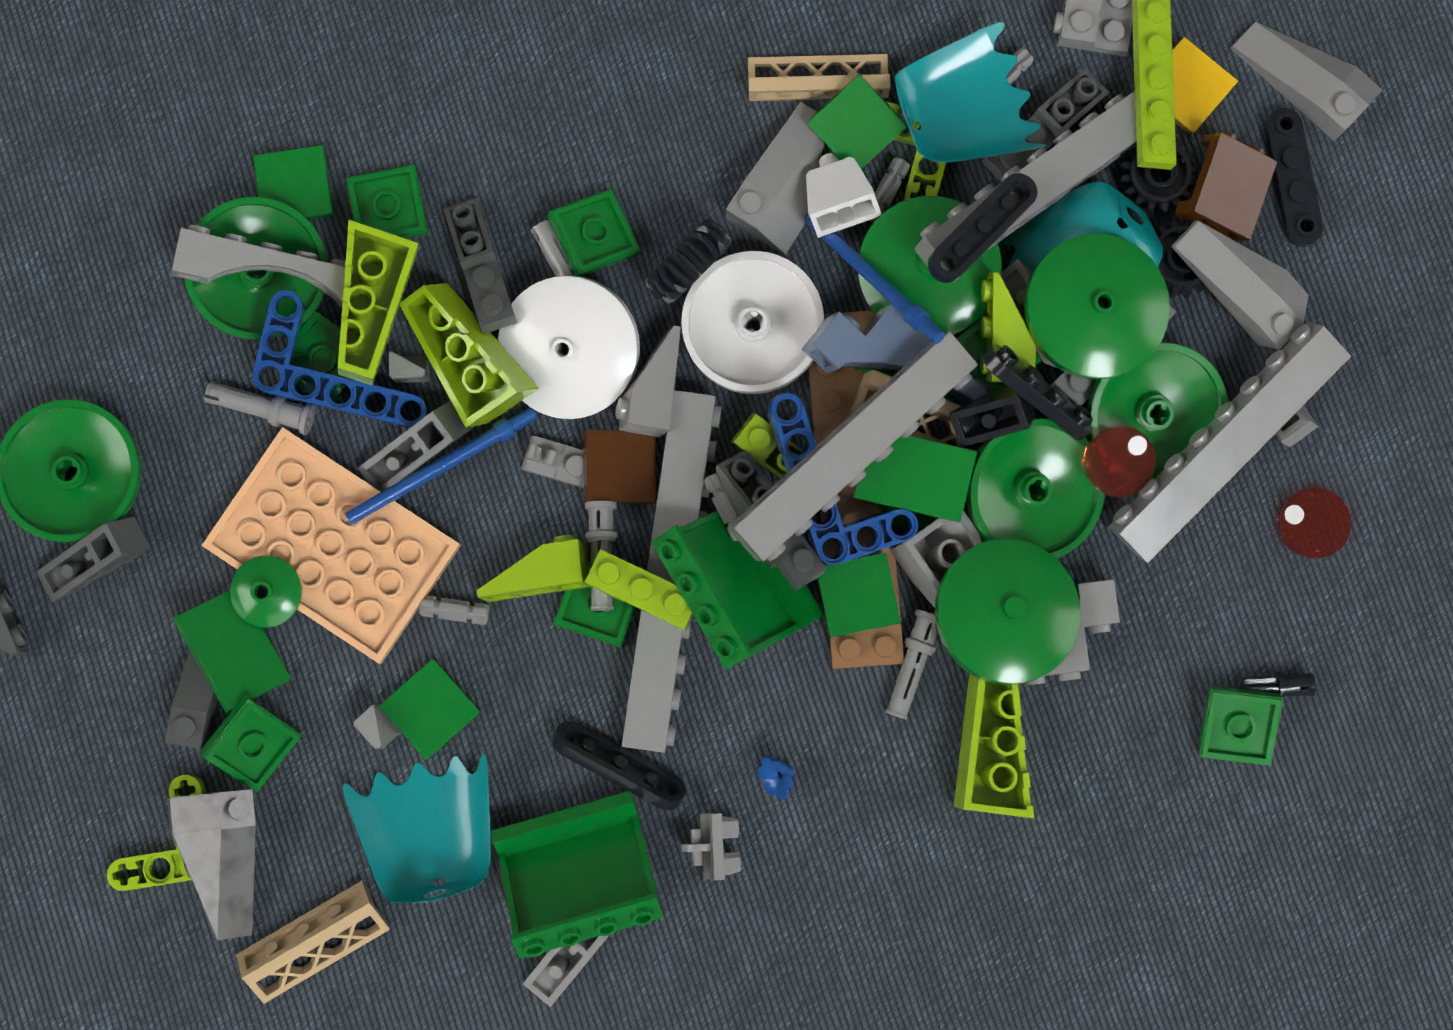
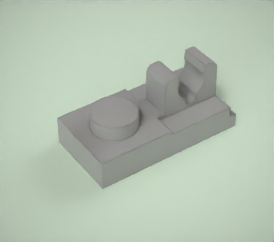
M531 436L521 470L584 489L583 450L541 437Z

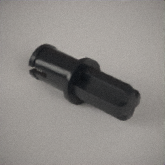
M1275 672L1274 676L1242 678L1240 689L1282 694L1283 697L1314 696L1316 690L1311 688V686H1316L1313 673L1282 675L1281 672Z

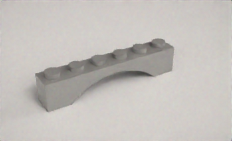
M189 225L188 229H180L171 276L207 284L222 276L241 271L267 270L281 272L303 279L321 289L342 309L346 262L344 260L332 259L331 263L317 260L318 255L306 251H297L296 255L282 252V247L273 243L261 242L260 246L247 244L245 237L225 234V237L222 238L210 235V229L197 225Z

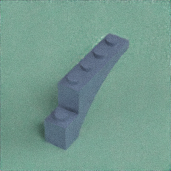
M891 304L880 309L862 332L859 330V324L847 314L838 312L827 317L801 350L827 373L840 369V367H868L897 373L923 350L931 340L920 330L911 328L904 321V315ZM972 378L959 390L956 391L952 388L947 395L956 399L961 405H965L989 393L990 390L981 380Z

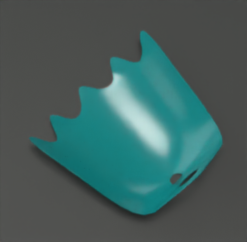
M999 22L984 27L911 63L895 75L897 95L903 115L916 148L925 159L934 162L964 161L1047 146L1042 143H1029L1025 141L1028 136L1041 127V124L1022 120L1019 116V110L1029 99L1030 92L1015 88L1007 81V74L1017 63L1018 58L1014 55L1002 54L994 50V42L1003 31L1005 23ZM913 120L920 124L921 129L919 131L915 129Z
M1093 182L1075 189L998 242V246L1009 244L1016 248L1009 265L1019 258L1032 272L1040 260L1053 248L1070 238L1084 234L1100 233L1123 238L1142 249L1154 261L1157 267L1163 254L1162 244L1145 213L1122 193L1104 182ZM1127 207L1133 209L1140 216L1142 224H1138L1130 217ZM1118 218H1122L1128 227L1120 228L1117 224ZM1099 298V306L1103 309H1106L1105 304H1103L1101 299Z
M485 754L481 756L477 770L473 774H470L461 760L454 756L447 773L441 777L432 775L422 764L416 763L409 779L404 784L397 786L390 782L384 774L378 772L374 778L371 793L368 796H362L350 785L343 784L346 804L375 881L386 899L392 903L432 902L479 886L484 881L489 871L491 858L489 784ZM444 878L446 880L445 884L434 885L436 879ZM447 890L446 893L438 896L425 897L432 892Z

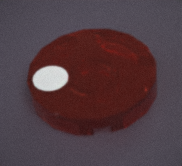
M1114 425L1099 431V434L1093 440H1090L1085 448L1083 457L1085 476L1096 489L1105 495L1119 498L1134 495L1146 486L1153 475L1156 463L1153 445L1146 435L1133 427Z
M1313 487L1300 490L1286 499L1278 516L1277 526L1281 540L1290 551L1309 559H1319L1331 556L1344 546L1350 536L1351 518L1347 506L1339 496L1327 489Z

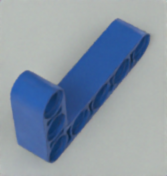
M290 290L279 291L272 297L253 369V381L258 389L267 394L411 428L427 416L425 402L416 395L376 385L371 386L356 380L292 365L305 314V306L301 298ZM284 299H293L297 303V310L290 317L279 315L278 306ZM277 333L287 335L289 340L287 348L281 352H274L270 348V339ZM268 368H276L280 373L279 382L272 387L264 386L261 381L263 371ZM304 376L312 377L316 383L314 391L307 396L300 395L296 389L298 380ZM338 385H346L351 391L350 399L344 404L334 403L331 397L332 390ZM374 393H380L386 399L385 408L378 413L369 411L366 406L367 398ZM416 402L420 405L421 415L417 420L407 421L402 417L401 409L405 403Z
M791 393L776 395L767 406L768 418L786 473L817 446L804 405L799 397ZM783 399L790 401L794 406L793 416L788 420L781 419L776 411L777 404ZM794 434H799L805 440V449L799 455L793 454L788 448V441ZM835 504L828 510L826 520L819 524L813 521V524L806 530L811 548L823 563L836 565L908 541L917 533L918 520L909 510L893 508L843 525ZM901 514L905 517L907 526L903 533L896 535L891 529V521L895 516ZM864 526H868L873 532V539L867 546H861L856 537L859 529ZM829 538H835L839 543V551L832 558H827L822 551L823 543Z

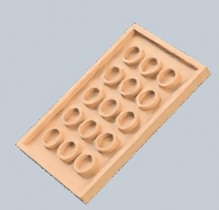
M283 427L202 544L204 548L237 570L246 561L258 556H275L288 562L296 570L302 585V598L297 610L379 664H382L419 609L420 602L429 594L461 545L395 501L351 525L344 513L380 493V491Z

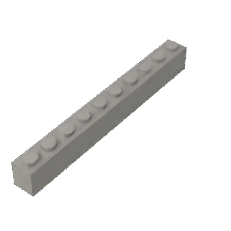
M674 390L671 424L666 436L651 542L675 525L681 527L707 515V512L700 510L702 497L709 498L710 495L704 484V479L708 477L705 476L707 462L714 463L717 441H710L712 427L719 428L722 406H715L716 396ZM651 543L647 571L675 584ZM641 610L621 747L666 753L667 746H674L677 725L670 724L672 710L679 711L682 689L675 688L677 674L684 675L687 653H680L682 638L689 639L691 621L686 631H682Z

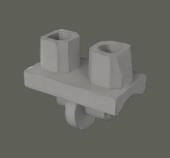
M701 813L700 829H690L691 843L681 844V852L692 853V866H702L703 879L725 880V875L741 871L739 852L724 853L723 839L738 838L739 820L722 816V813Z

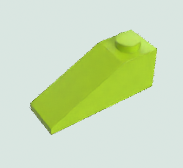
M574 535L554 537V543L542 544L479 588L477 596L486 602H494L590 587L585 584L589 574L587 545L579 539H575Z

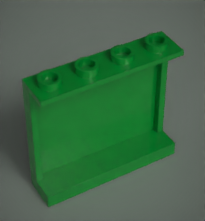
M715 511L681 527L675 525L651 543L725 670L800 631L824 615L806 585L795 591L777 566L770 569L765 561H756L739 541L731 540L727 532L728 523L724 524L718 511Z
M631 791L490 831L492 843L499 858L513 932L510 935V940L519 959L536 957L549 950L563 946H574L580 943V941L597 936H609L618 930L635 925H647L653 920L663 918L638 810Z

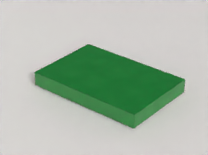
M900 436L891 444L893 451L879 463H876L875 460L872 461L864 469L867 473L866 476L856 484L853 498L960 523L977 452L913 436H908L905 439Z
M230 591L173 619L174 624L226 714L235 708L244 695L254 700L291 680L289 673L263 628L246 622L238 615L233 607Z

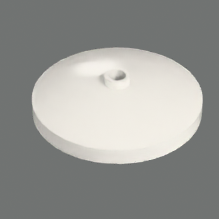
M745 251L716 261L693 283L683 306L682 333L686 348L693 362L707 378L717 385L734 392L761 394L789 385L809 368L814 360L801 349L824 322V311L815 285L796 264L776 254L762 251ZM752 321H758L760 329L758 331L754 329L748 330V324Z
M557 276L542 280L528 287L512 302L517 323L501 328L499 330L498 342L539 387L537 391L522 400L534 410L551 417L576 419L587 417L606 409L623 395L632 382L637 370L640 341L634 318L617 294L603 284L589 278ZM561 342L569 347L567 355H563L561 352Z

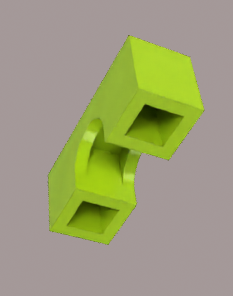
M600 549L585 580L587 586L619 601L626 602L682 631H686L693 614L675 584Z

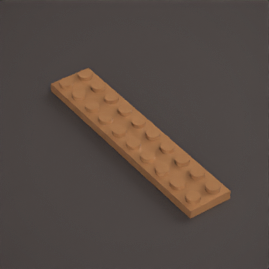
M872 310L841 313L852 317L859 324L861 332L875 316ZM835 313L824 314V321ZM815 361L809 366L813 433L816 445L822 442L852 414L850 410L865 373L855 370L854 367H840V369L827 373ZM868 390L864 402L875 392ZM847 484L838 493L840 499L836 506L843 525L880 513L877 503L853 498L856 485L850 488ZM820 509V522L822 523L828 516V510L823 512ZM868 526L860 528L857 532L858 543L861 546H867L871 543L873 532ZM829 538L823 543V554L827 558H832L838 553L839 543L835 538ZM895 545L861 556L887 554L900 615L896 558L890 551ZM901 624L830 638L832 669L903 664L904 653Z

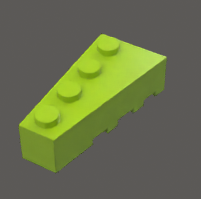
M352 220L348 222L338 375L373 386L417 255L419 243Z
M448 283L423 285L400 303L403 313L465 428L491 422L539 389L491 332L483 334L477 316Z
M969 673L954 798L955 808L1034 818L1033 805H1031L1029 787H1031L1030 777L1026 768L1024 752L1026 750L1025 736L1022 735L1020 719L1022 712L1018 684H995L979 679Z

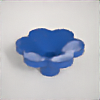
M766 756L762 759V766L758 768V776L764 782L765 791L771 796L776 795L779 799L787 798L789 796V789L793 788L794 785L792 779L794 776L793 767L790 764H785L780 759L775 760L772 756Z

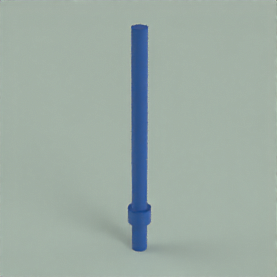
M808 214L805 218V223L816 233ZM836 232L821 237L904 315V321L911 328L920 330L934 344H938L944 339L945 333L930 320V315L919 304H913Z
M529 407L508 420L503 418L492 424L493 428L348 510L344 513L347 520L353 525L496 442L501 441L504 443L515 436L514 432L537 420L535 412Z

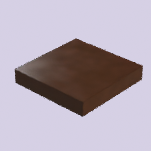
M583 431L584 503L590 501H614L626 504L656 503L654 436L626 431Z

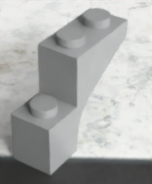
M1114 580L1075 585L1080 602L1081 616L1079 632L1071 651L1054 670L1036 680L1024 683V686L1045 683V676L1059 675V681L1081 679L1080 672L1090 670L1084 628H1089V634L1111 632L1110 625L1120 623Z

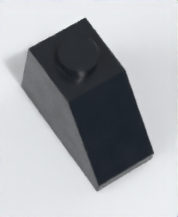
M1010 387L991 391L951 411L949 416L959 445L964 447L1029 429L1036 414L1033 405Z

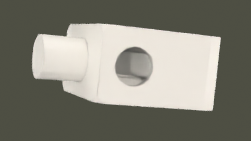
M828 153L819 159V168L810 170L806 174L808 213L818 238L882 215L873 188L854 158L847 157L840 160L836 154Z

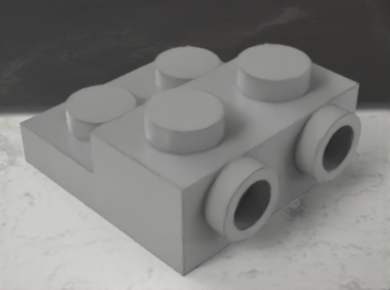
M1064 0L1062 13H1056L1053 33L1059 34L1057 46L1126 57L1133 23L1132 0Z

